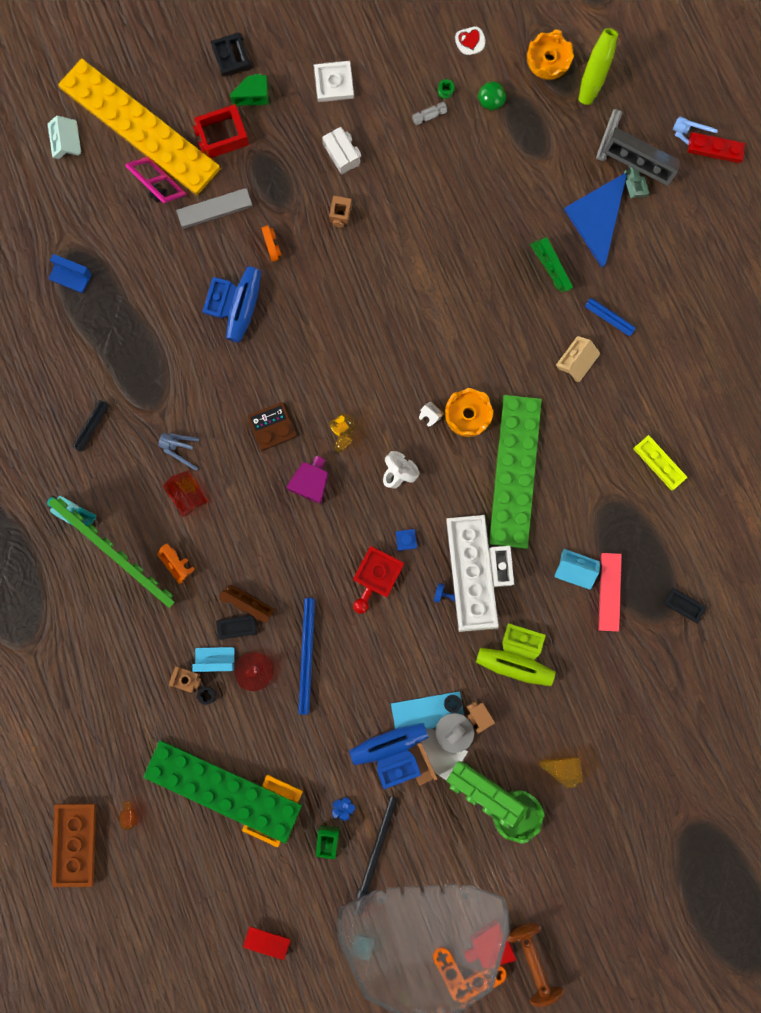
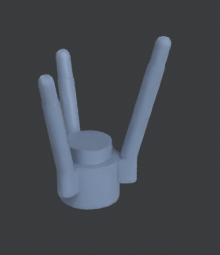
M163 433L158 444L160 448L164 449L163 452L170 454L197 471L198 468L172 450H175L177 446L193 449V446L178 442V439L199 441V438Z

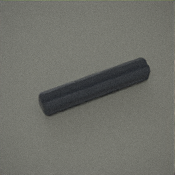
M103 400L98 401L72 445L74 449L80 452L83 451L108 409V403Z

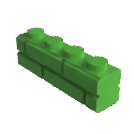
M463 761L456 763L453 771L447 778V782L451 784L450 789L458 794L462 792L467 795L466 800L474 805L480 804L484 807L482 809L483 812L491 817L495 815L500 818L499 823L506 828L517 827L529 808L528 805Z

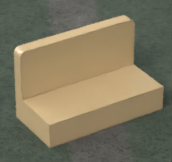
M577 336L556 366L559 370L570 373L575 381L580 382L596 361L600 352L591 340Z

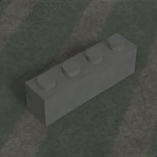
M616 127L605 143L603 153L669 186L679 170L680 160Z

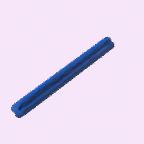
M305 598L298 711L301 715H308L310 709L315 613L314 598Z

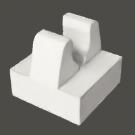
M430 401L420 410L419 419L422 420L427 416L430 419L427 426L430 427L440 420L445 413Z

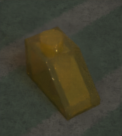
M578 757L537 761L542 769L562 785H566V788L577 787V783H583L580 758Z

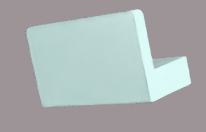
M56 115L48 123L52 158L60 159L66 153L80 155L81 149L77 121Z

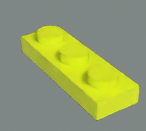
M649 435L633 448L671 491L688 478Z

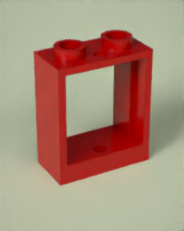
M236 104L194 118L196 123L193 126L196 137L200 136L202 142H199L202 153L206 152L209 158L249 146ZM232 118L238 135L208 145L202 128Z

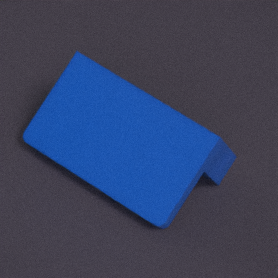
M53 254L50 261L54 267L49 279L83 293L92 275L89 269Z

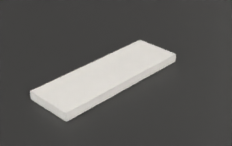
M485 515L447 518L459 632L497 629L499 625Z

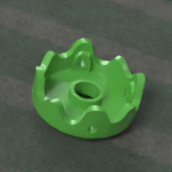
M522 790L509 791L510 794L529 806L517 827L506 828L499 823L500 818L493 815V821L496 829L505 839L518 843H527L540 832L544 811L538 800L530 793Z

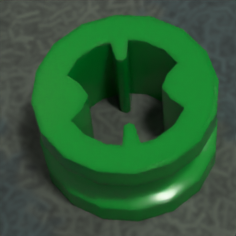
M448 79L440 81L437 90L438 95L444 99L450 98L454 92V83ZM443 86H444L445 88L449 87V91H448V90H444V91H443Z

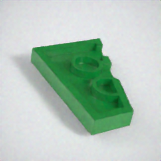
M545 237L532 242L530 246L553 279L555 287L561 292L573 288L548 238Z

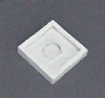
M350 61L314 64L318 102L354 98Z

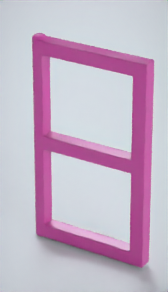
M149 157L126 163L125 167L162 203L187 195ZM148 162L161 175L146 180L134 167ZM166 179L178 193L164 197L152 184Z

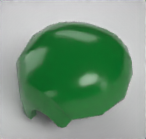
M491 81L485 83L480 88L477 99H479L483 108L490 111L498 110L505 103L506 92L500 83Z

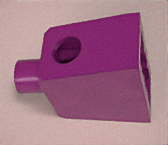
M315 456L312 465L303 462L288 483L287 490L321 504L329 476L328 472L322 470L326 460Z

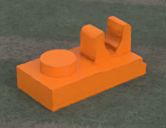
M168 543L158 551L157 556L179 585L194 571V567L185 569L184 565L188 562V559L185 558L179 561L176 551Z

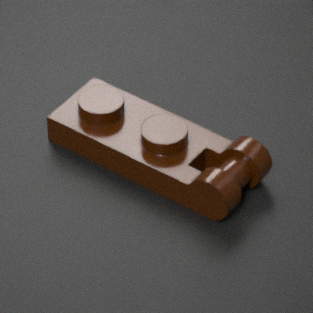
M228 585L219 594L220 601L232 603L239 610L253 615L258 621L267 623L275 611L272 607L233 585Z

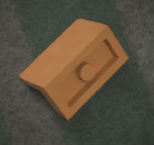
M417 743L409 751L415 756L421 776L416 777L417 783L420 786L431 780H437V777L422 743Z

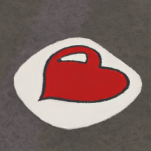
M479 27L460 30L455 35L456 44L463 54L471 55L484 49L485 38Z

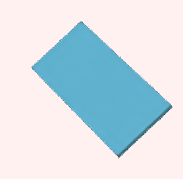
M460 691L391 703L395 729L424 723L426 730L436 728L440 718L450 714L444 707L445 698L449 695H456L461 699ZM454 698L449 699L450 702H447V706L455 709V705L458 706V701H454ZM463 706L455 713L464 715Z

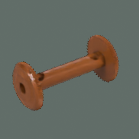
M529 923L510 931L507 940L508 942H521L539 991L530 998V1003L535 1007H545L559 1001L564 994V990L562 987L550 988L532 940V936L536 935L541 930V927L536 923Z

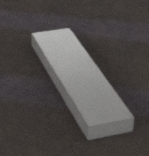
M247 188L176 211L182 229L253 206Z

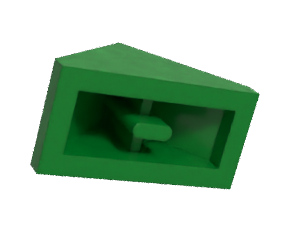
M320 825L316 857L335 860L340 828Z

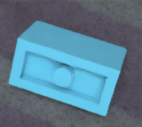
M563 549L555 578L591 589L599 574L600 561Z
M196 648L193 672L235 671V648Z

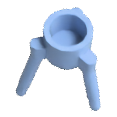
M681 116L678 117L673 127V130L676 131L675 136L683 140L687 145L689 140L683 133L687 134L691 126L709 132H718L717 129L692 122Z

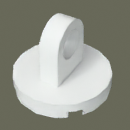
M391 451L385 457V462L389 468L384 474L383 482L386 487L393 489L399 487L404 480L407 482L416 481L420 475L414 462L410 459L408 461L405 460L404 454L397 451Z

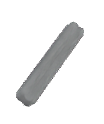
M614 109L612 111L596 156L597 160H606L607 154L603 153L605 143L613 129L618 127L622 115L621 110Z

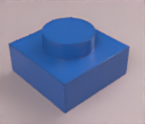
M415 529L396 531L398 551L417 549Z

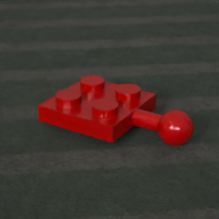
M370 546L353 578V581L366 587L362 597L354 602V611L358 614H363L368 610V600L373 591L387 598L405 563Z

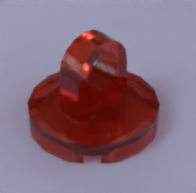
M251 652L239 658L235 664L234 675L240 687L248 691H258L269 685L274 670L268 657L261 653Z

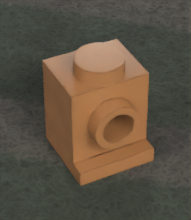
M333 196L329 215L330 223H333V226L342 228L344 225H348L352 209V199Z
M175 666L169 686L193 693L195 689H199L202 679L199 678L200 673ZM185 676L189 679L187 684H184L182 681Z
M474 701L466 706L470 713L467 715L473 726H478L475 728L477 733L495 724L483 702L478 703Z

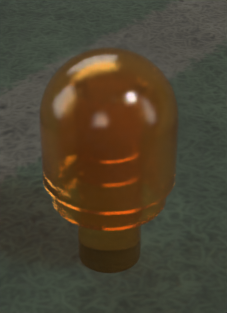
M131 801L123 802V810L119 814L120 826L125 830L132 829L136 824V813L131 809Z

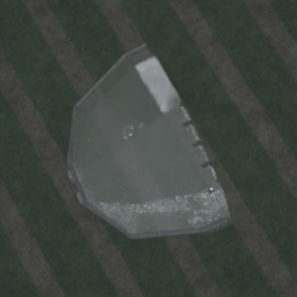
M458 884L444 885L445 891H441L440 885L424 886L425 892H421L420 886L404 887V894H401L400 887L386 888V893L382 890L373 891L340 907L337 918L339 943L364 998L393 1013H460L493 990L509 934L506 898L471 885H462L459 889ZM445 948L450 952L454 962H447V953L439 952V957L436 959L438 962L442 961L443 963L435 964L433 954L437 949Z

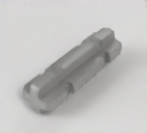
M441 102L437 106L434 105L422 110V113L413 114L412 119L415 125L421 124L423 120L428 121L437 117L438 114L446 113L447 106L444 102Z

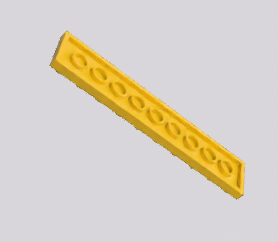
M82 58L58 84L61 90L145 156L153 160L195 195L198 196L221 169L212 159Z

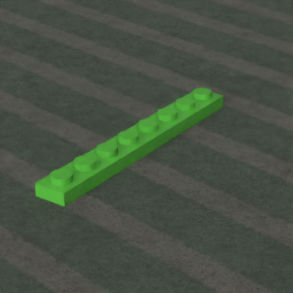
M54 497L48 504L168 608L173 605L174 601L171 599L173 595L164 588L162 591L157 587L159 583L153 577L149 576L147 578L142 574L144 570L136 563L134 565L127 561L129 557L123 551L117 552L112 548L114 544L108 538L102 539L97 535L99 531L93 525H85L82 522L84 518L76 511L70 512L67 509L68 504L60 497L58 499Z

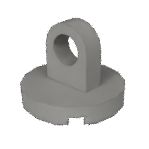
M446 714L436 724V741L447 752H463L473 742V725L462 714Z

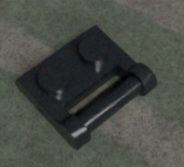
M234 33L210 41L222 77L240 71H249L253 68L252 62L248 59L241 33ZM230 44H236L241 62H236Z

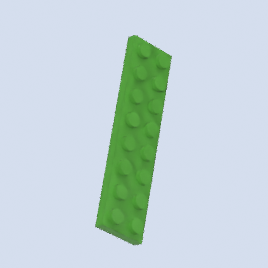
M510 395L503 396L489 545L528 549L542 399Z

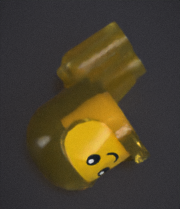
M342 413L337 419L328 422L329 427L338 436L334 446L335 451L338 453L342 452L352 443L353 438L348 436L356 427L354 418L347 413Z

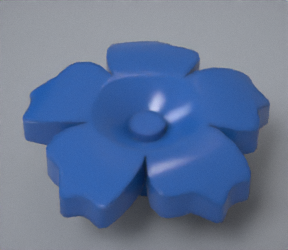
M344 797L342 801L338 799L332 804L334 807L332 816L335 819L340 818V820L346 822L350 819L349 814L352 815L356 811L355 805L351 804L352 802L349 798Z

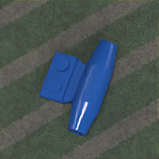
M248 266L237 287L231 281L216 277L212 278L202 312L203 314L221 319L228 317L226 339L240 343L250 324L260 287L261 270Z
M424 723L399 727L372 737L352 748L349 752L354 766L378 761L377 772L383 789H387L421 776L415 756L409 749L429 737Z

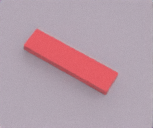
M601 553L599 631L619 632L621 554Z

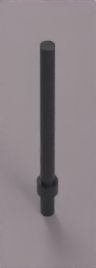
M393 796L389 798L361 888L358 889L356 894L357 900L352 913L356 916H360L364 902L367 901L369 896L368 889L398 799Z

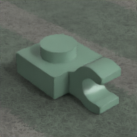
M632 167L624 170L628 179L626 185L630 199L649 195L645 177H640L639 171Z

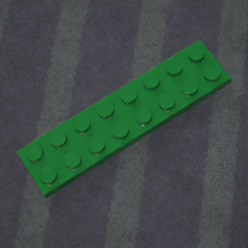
M159 740L143 778L285 844L302 808V804L162 740Z

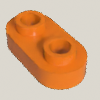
M268 225L261 228L271 261H278V256H281L279 245H274L273 239H276L274 229H269Z

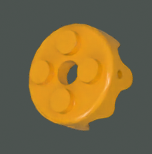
M554 30L551 33H540L529 44L527 63L530 70L536 76L547 80L563 76L569 70L574 57L572 43L567 42L563 38L560 30ZM550 54L554 59L549 61L545 58V55Z
M472 388L454 392L449 398L445 409V419L450 429L464 437H474L483 433L490 425L493 417V409L488 395ZM471 409L474 412V416L466 418L463 415V411Z

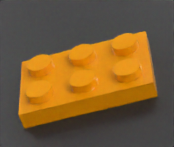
M267 774L262 785L296 802H299L303 790ZM244 825L243 832L277 848L279 847L280 841Z

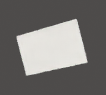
M427 729L429 738L421 743L434 772L447 780L456 763L463 761L468 751L464 750L458 753L447 752L436 741L435 730Z

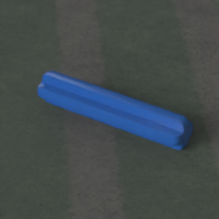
M590 298L585 305L587 309L628 336H631L636 329L634 325L593 298Z

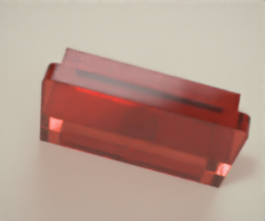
M189 471L171 476L163 485L182 517L189 515L196 507L206 504L208 501Z

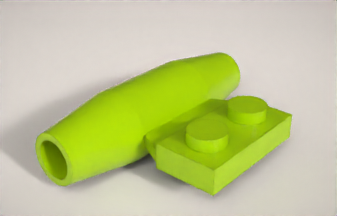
M605 28L592 50L582 77L578 98L583 104H592L604 84L614 58L618 39V32L613 29Z
M509 623L507 624L502 641L504 651L480 647L476 663L495 673L531 684L552 686L556 671L534 661L541 653L546 635Z

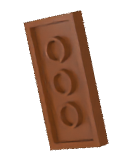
M96 803L55 804L52 887L94 886Z

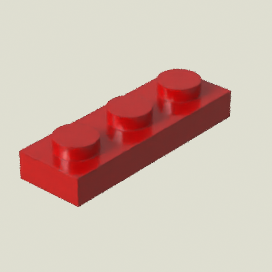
M692 132L689 136L687 153L741 163L743 161L745 143Z

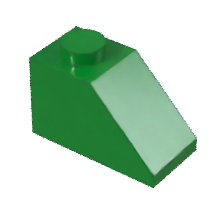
M261 74L247 76L230 93L232 105H269L267 76Z

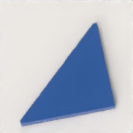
M626 173L564 209L601 268L606 264L626 180Z

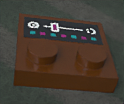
M283 402L247 416L261 452L297 438Z

